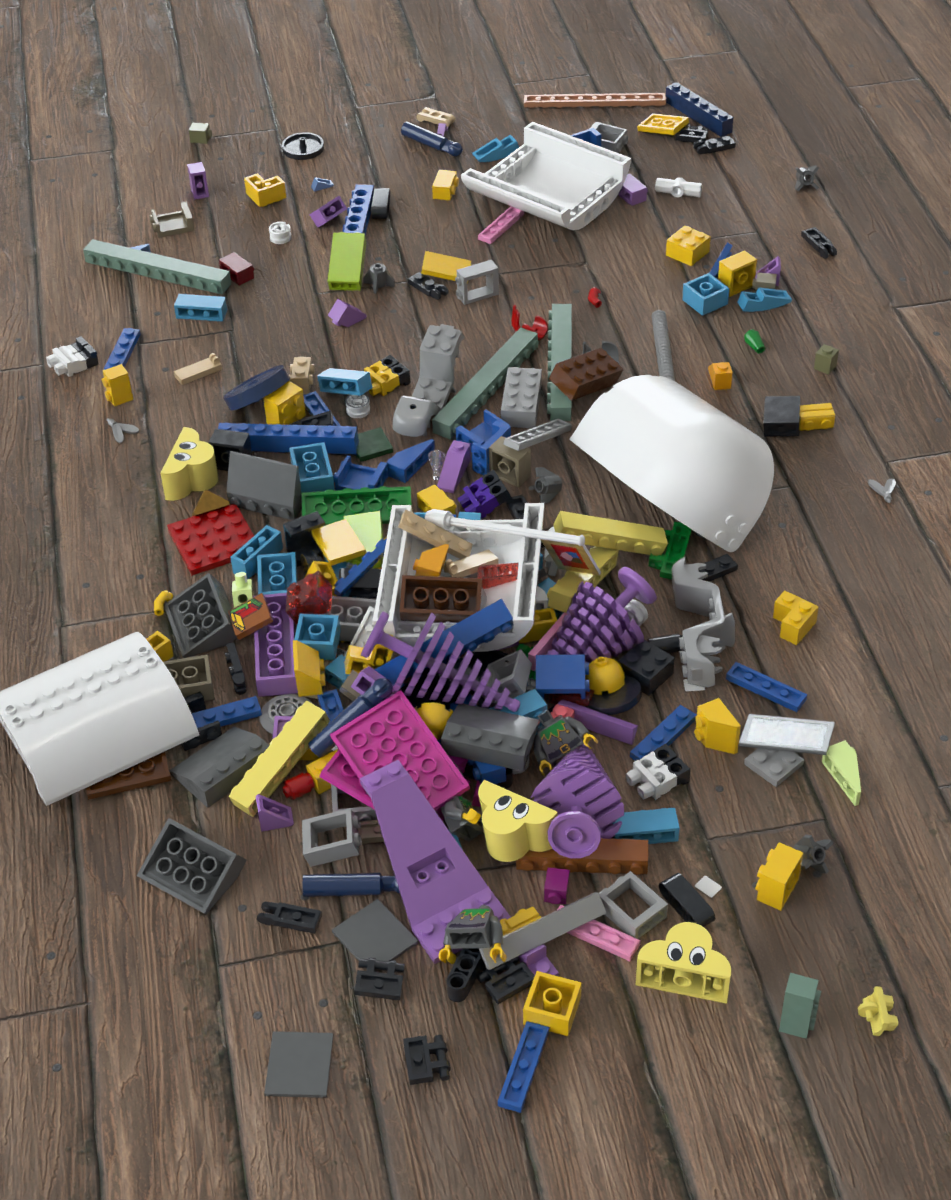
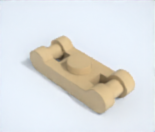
M424 108L416 116L420 122L425 120L433 124L443 123L447 127L455 121V117L452 114L430 108Z

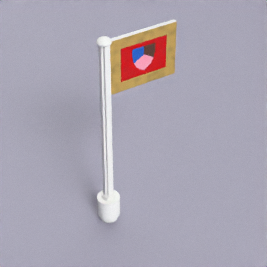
M437 509L429 510L425 514V520L445 530H449L452 526L540 539L559 569L594 575L601 574L600 569L584 544L585 537L583 535L576 536L455 518L450 511Z

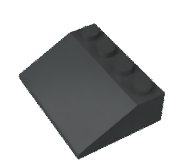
M231 451L227 481L229 504H235L241 509L295 520L302 510V492L298 466Z
M210 573L164 605L183 658L227 646L226 644L237 639L228 613L232 608L223 585Z
M465 703L458 704L447 721L441 737V746L451 756L524 771L540 720L488 708L470 706Z
M232 727L169 770V772L208 808L230 793L241 782L247 770L254 766L260 754L264 753L270 745L256 734Z
M168 818L137 876L202 913L207 914L238 878L247 860Z

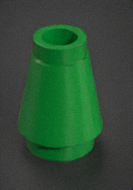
M752 329L745 333V343L756 351L757 354L763 353L766 348L759 332Z

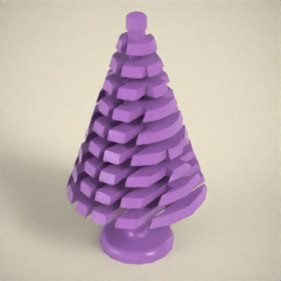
M622 567L618 571V578L626 589L616 600L608 593L605 594L601 588L596 586L594 589L592 583L585 582L584 584L583 581L580 582L577 588L578 595L574 594L572 604L568 607L567 615L562 620V626L557 631L559 640L557 641L556 637L553 639V649L551 651L548 650L546 655H585V662L590 664L598 657H616L622 651L632 649L634 644L637 645L644 642V635L633 618L630 622L628 612L624 607L634 597L646 604L654 603L657 600L655 591L643 577L628 567Z
M384 611L381 613L362 650L361 656L369 657L375 645L380 644L408 658L391 694L399 691L414 661L419 665L404 693L405 696L411 695L424 668L427 667L430 670L418 692L417 697L419 698L424 697L437 672L441 676L430 696V700L437 699L447 678H449L452 682L442 702H449L458 684H461L463 687L455 703L462 704L468 692L472 689L475 692L469 702L470 706H475L480 696L483 695L485 699L481 707H489L492 700L497 702L494 709L501 710L503 706L513 712L519 709L520 701L508 697L510 691L506 687L502 694L497 692L501 683L497 678L491 687L486 685L491 676V672L488 669L485 670L480 681L475 680L482 666L478 659L469 676L464 674L473 656L469 649L458 670L453 668L463 648V644L458 641L447 664L442 663L454 638L451 632L447 635L437 657H431L445 628L442 622H440L425 653L419 650L436 618L432 612L414 647L384 632L383 629L389 619V615Z
M584 744L567 753L551 770L548 776L540 782L531 798L534 797V802L558 812V816L551 821L548 828V842L553 850L567 858H583L592 854L597 849L601 838L611 839L615 833L617 834L622 822L615 823V821L624 816V804L620 803L622 798L598 759H596L591 749L588 750L589 748Z

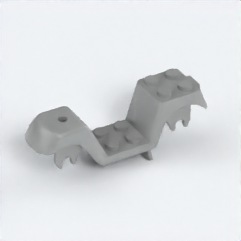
M441 324V326L430 325L420 346L419 380L411 397L402 396L393 415L392 428L398 434L410 437L422 435L427 437V428H430L431 416H436L445 407L450 393H456L457 390L453 387L455 359L459 357V345L465 337L460 330L454 329V326Z
M683 557L671 569L675 605L680 610L707 616L709 621L682 630V637H679L680 649H683V651H680V661L685 664L682 665L683 677H687L688 684L708 688L715 685V674L722 671V667L714 666V663L721 662V659L710 655L722 652L725 646H734L735 619L732 612L724 616L719 587L711 582L701 580L708 577L707 572H699L701 569H706V564H686V557Z

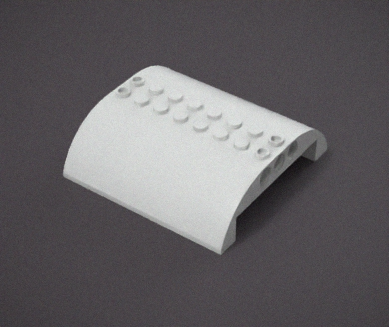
M531 122L524 128V144L485 174L470 168L461 175V179L464 185L474 192L567 229L579 230L599 216L615 200L627 177L631 158Z
M525 503L523 519L475 521L542 530L545 505L544 503ZM392 505L373 624H376L383 611L388 613L389 619L383 629L384 632L414 647L427 621H401L402 575L415 576L416 571L413 570L415 560L420 559L423 551L435 548L436 546L398 527L403 512L405 510L412 512L411 505ZM452 526L447 531L473 544L470 556L489 549L498 557L499 565L465 577L482 578V587L487 598L485 607L502 599L513 617L514 626L510 631L506 633L501 632L492 641L478 645L477 649L473 652L498 650L518 642L529 632L534 624L541 540ZM449 553L447 554L446 560L451 559L453 562L459 560V558ZM444 568L442 569L440 577L451 576L449 573L444 572ZM446 621V623H443L445 625L444 630L457 623ZM433 622L424 642L433 637L440 623Z
M134 632L0 691V722L31 772L38 793L46 806L199 736L193 716L174 678L146 638L139 632Z

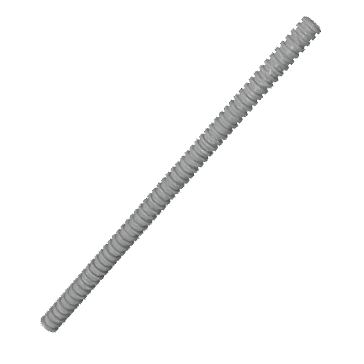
M656 310L652 313V324L659 376L675 381L666 313L663 310Z

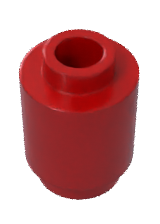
M308 772L305 774L300 773L285 780L284 786H282L286 798L290 797L291 800L299 798L315 788L314 781Z

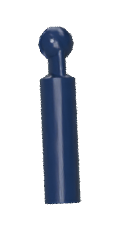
M405 122L401 127V134L441 152H447L457 157L463 151L460 143L450 141L444 136L410 122Z
M386 678L377 679L364 694L359 695L308 743L313 753L321 758L336 745L331 739L330 734L390 696L393 691L392 683Z
M381 873L303 875L302 881L303 897L381 895L382 892L396 891L400 894L395 876H382Z

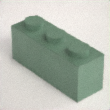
M790 973L784 996L779 1032L807 1039L808 1031L814 1030L821 990H817L819 980Z

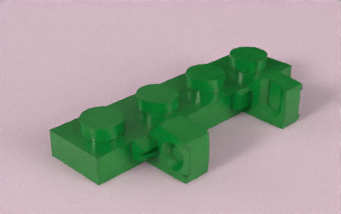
M674 522L672 530H664L668 542L665 555L655 556L652 553L650 554L648 566L661 570L659 577L672 580V566L679 559L685 557L692 529L680 522Z

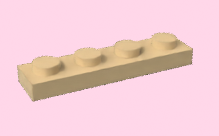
M408 510L403 512L399 528L436 547L448 544V553L459 559L470 556L472 543Z

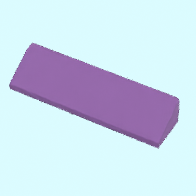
M566 700L558 702L559 705L575 710L574 719L582 722L588 730L633 745L638 725Z

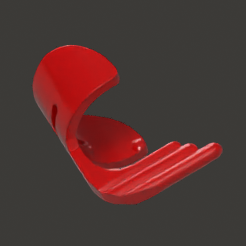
M513 305L511 325L517 332L520 328V312L516 309V305ZM538 315L535 316L532 327L527 324L522 325V328L538 333V340H542L548 332L547 322Z

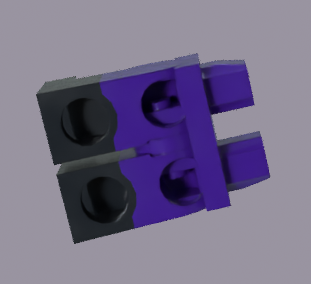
M494 469L473 482L469 487H464L465 494L457 498L466 512L481 513V518L486 517V514L491 513L502 503L506 502L508 505L514 501Z

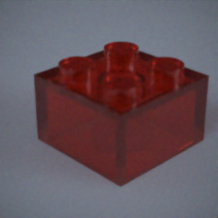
M319 570L313 574H308L304 579L297 583H292L287 588L286 613L296 624H298L300 614L322 615L331 610L332 585Z

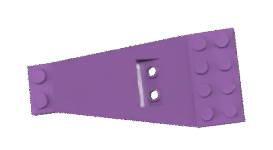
M399 760L360 778L362 787L372 800L412 932L434 964L441 961L438 955L440 950L445 948L443 942L447 924L454 920L462 910L487 905L493 910L494 916H497L499 921L504 918H511ZM463 948L451 949V951L455 954Z

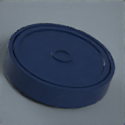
M284 365L275 366L234 387L223 396V399L229 410L240 409L251 403L258 402L263 397L274 392L290 380V376Z

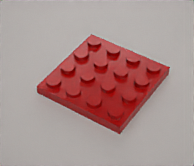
M235 504L167 525L168 532L191 576L231 563L230 557L254 537L238 506Z

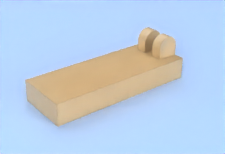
M211 353L207 359L174 371V376L181 385L222 370V364L215 353Z
M488 549L454 562L448 559L443 568L444 572L449 573L451 577L462 578L499 565L498 557Z

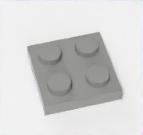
M773 737L766 741L780 743ZM758 748L745 758L744 764L777 787L804 764V759L790 751Z

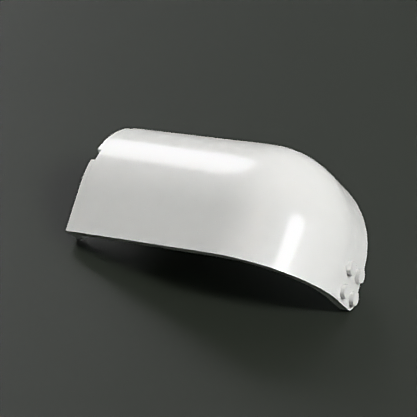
M640 375L631 377L615 384L614 388L607 393L604 392L588 410L569 440L637 493L690 529L728 552L736 551L757 522L770 495L774 477V462L767 443L758 435L691 391L663 376Z

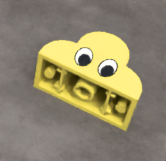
M183 427L160 473L165 500L183 499L191 491L209 490L218 482L214 449L209 443L200 441L198 432L192 428Z
M486 780L482 782L478 790L482 810V823L487 850L494 859L502 862H511L522 858L529 850L543 852L552 849L548 842V828L551 821L558 816L557 811Z
M692 922L679 923L668 931L665 941L656 940L649 942L639 951L636 970L637 986L727 1003L731 966L724 955L712 950L711 935L701 925Z

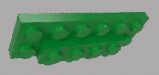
M381 486L372 489L364 487L355 490L346 488L338 491L328 489L320 492L301 493L302 517L317 511L325 521V525L344 520V516L380 511L382 524H389L392 505H411L412 507L411 486Z

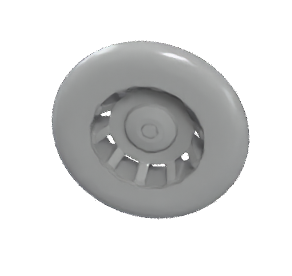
M284 694L274 697L262 707V715L259 716L260 723L267 732L273 735L275 716H294L296 710L306 700L310 703L312 702L303 696L299 697L297 694Z

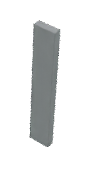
M555 419L504 439L503 445L520 451L571 431L572 425L561 419Z
M594 892L504 935L501 949L507 956L505 962L606 914L599 893ZM494 945L490 948H479L488 970L505 963L501 960L500 954L496 957V963L490 957V950Z

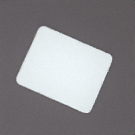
M687 679L683 680L685 691L705 690V687L688 684Z
M704 876L695 885L696 888L711 898L722 888V886L707 876Z

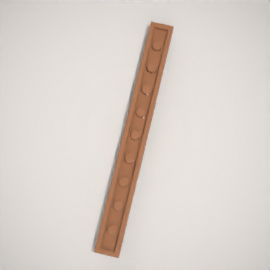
M665 93L524 95V107L575 108L583 106L646 107L666 105Z

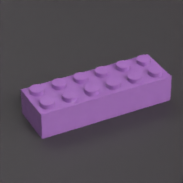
M292 592L264 595L273 622L254 632L258 697L298 693L293 657L295 620Z

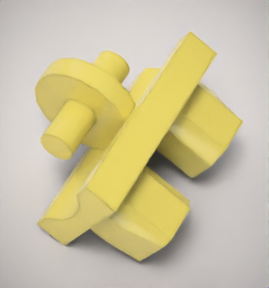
M875 986L873 994L863 998V1003L857 1009L858 1014L866 1017L867 1021L870 1022L873 1035L880 1036L884 1030L893 1031L899 1023L897 1016L890 1015L887 1012L893 1008V997L883 994L882 987Z

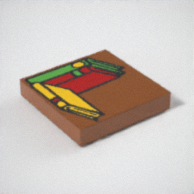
M262 593L228 611L238 640L273 622L266 598Z

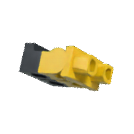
M391 355L370 367L364 368L365 372H370L372 388L368 391L372 396L378 393L385 396L387 392L393 391L395 387L401 384L406 386L411 383L410 370Z

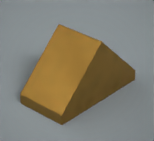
M205 489L192 516L230 505L229 501Z

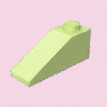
M845 740L829 746L827 755L822 756V763L854 806L859 805L861 795L857 754L855 749L850 747Z

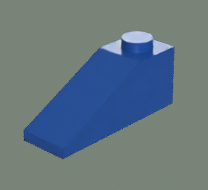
M430 439L397 452L387 461L388 476L406 483L435 454L434 440Z

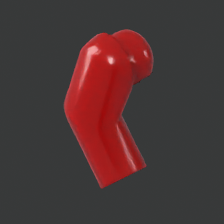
M594 287L589 291L588 301L596 308H599L602 302L597 297H599L598 293L601 294V291Z

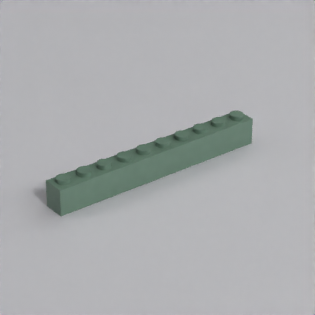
M94 239L83 249L85 262L221 295L231 285L230 271Z
M552 304V310H549L548 350L551 351H548L547 392L551 393H547V403L551 404H547V414H551L550 421L555 419L571 421V400L549 380V377L556 363L571 358L572 304Z
M520 327L432 419L433 433L451 440L456 434V428L467 424L469 419L486 404L487 400L495 394L498 388L503 386L506 381L508 367L519 368L529 358L530 354L538 348V333Z

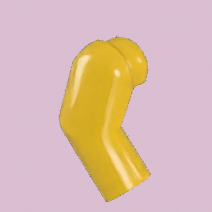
M164 590L154 600L155 615L161 616L164 614L165 601L169 602L173 599L171 592Z

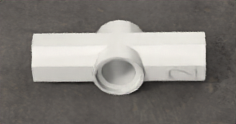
M657 178L655 190L656 192L671 193L674 197H681L682 195L700 197L702 183L686 182L683 178H676L675 180Z

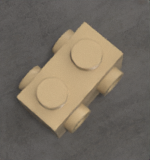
M294 357L293 364H290V373L292 375H289V381L302 388L303 394L310 393L311 385H313L315 365L311 363V357Z

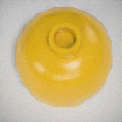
M598 657L589 664V675H585V680H589V692L597 695H602L601 691H608L609 694L619 690L625 683V676L621 665L616 660L607 657Z
M423 703L421 708L418 709L416 706L414 708L434 737L440 740L453 710L450 709L449 712L445 709V705L439 703Z

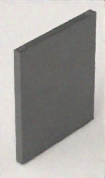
M378 899L332 929V933L358 961L359 959H369V957L376 958L377 961L389 962V960H395L418 944V940Z
M273 1031L264 1095L327 1098L334 1034Z

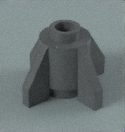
M816 165L800 169L796 167L797 182L795 189L799 191L803 185L807 186L810 184L818 189L819 187L813 181L814 174L819 167Z
M381 263L372 265L363 277L364 284H373V293L377 294L379 288L385 286V283L386 286H395V280Z
M544 467L535 468L536 477H539V479H536L535 485L530 486L529 490H536L538 493H541L539 495L541 503H549L561 491L562 480L558 475Z
M805 835L794 846V849L803 852L801 869L806 870L811 866L818 872L827 874L829 870L823 861L826 856L825 850L834 844L833 841L824 839L815 842L812 835Z

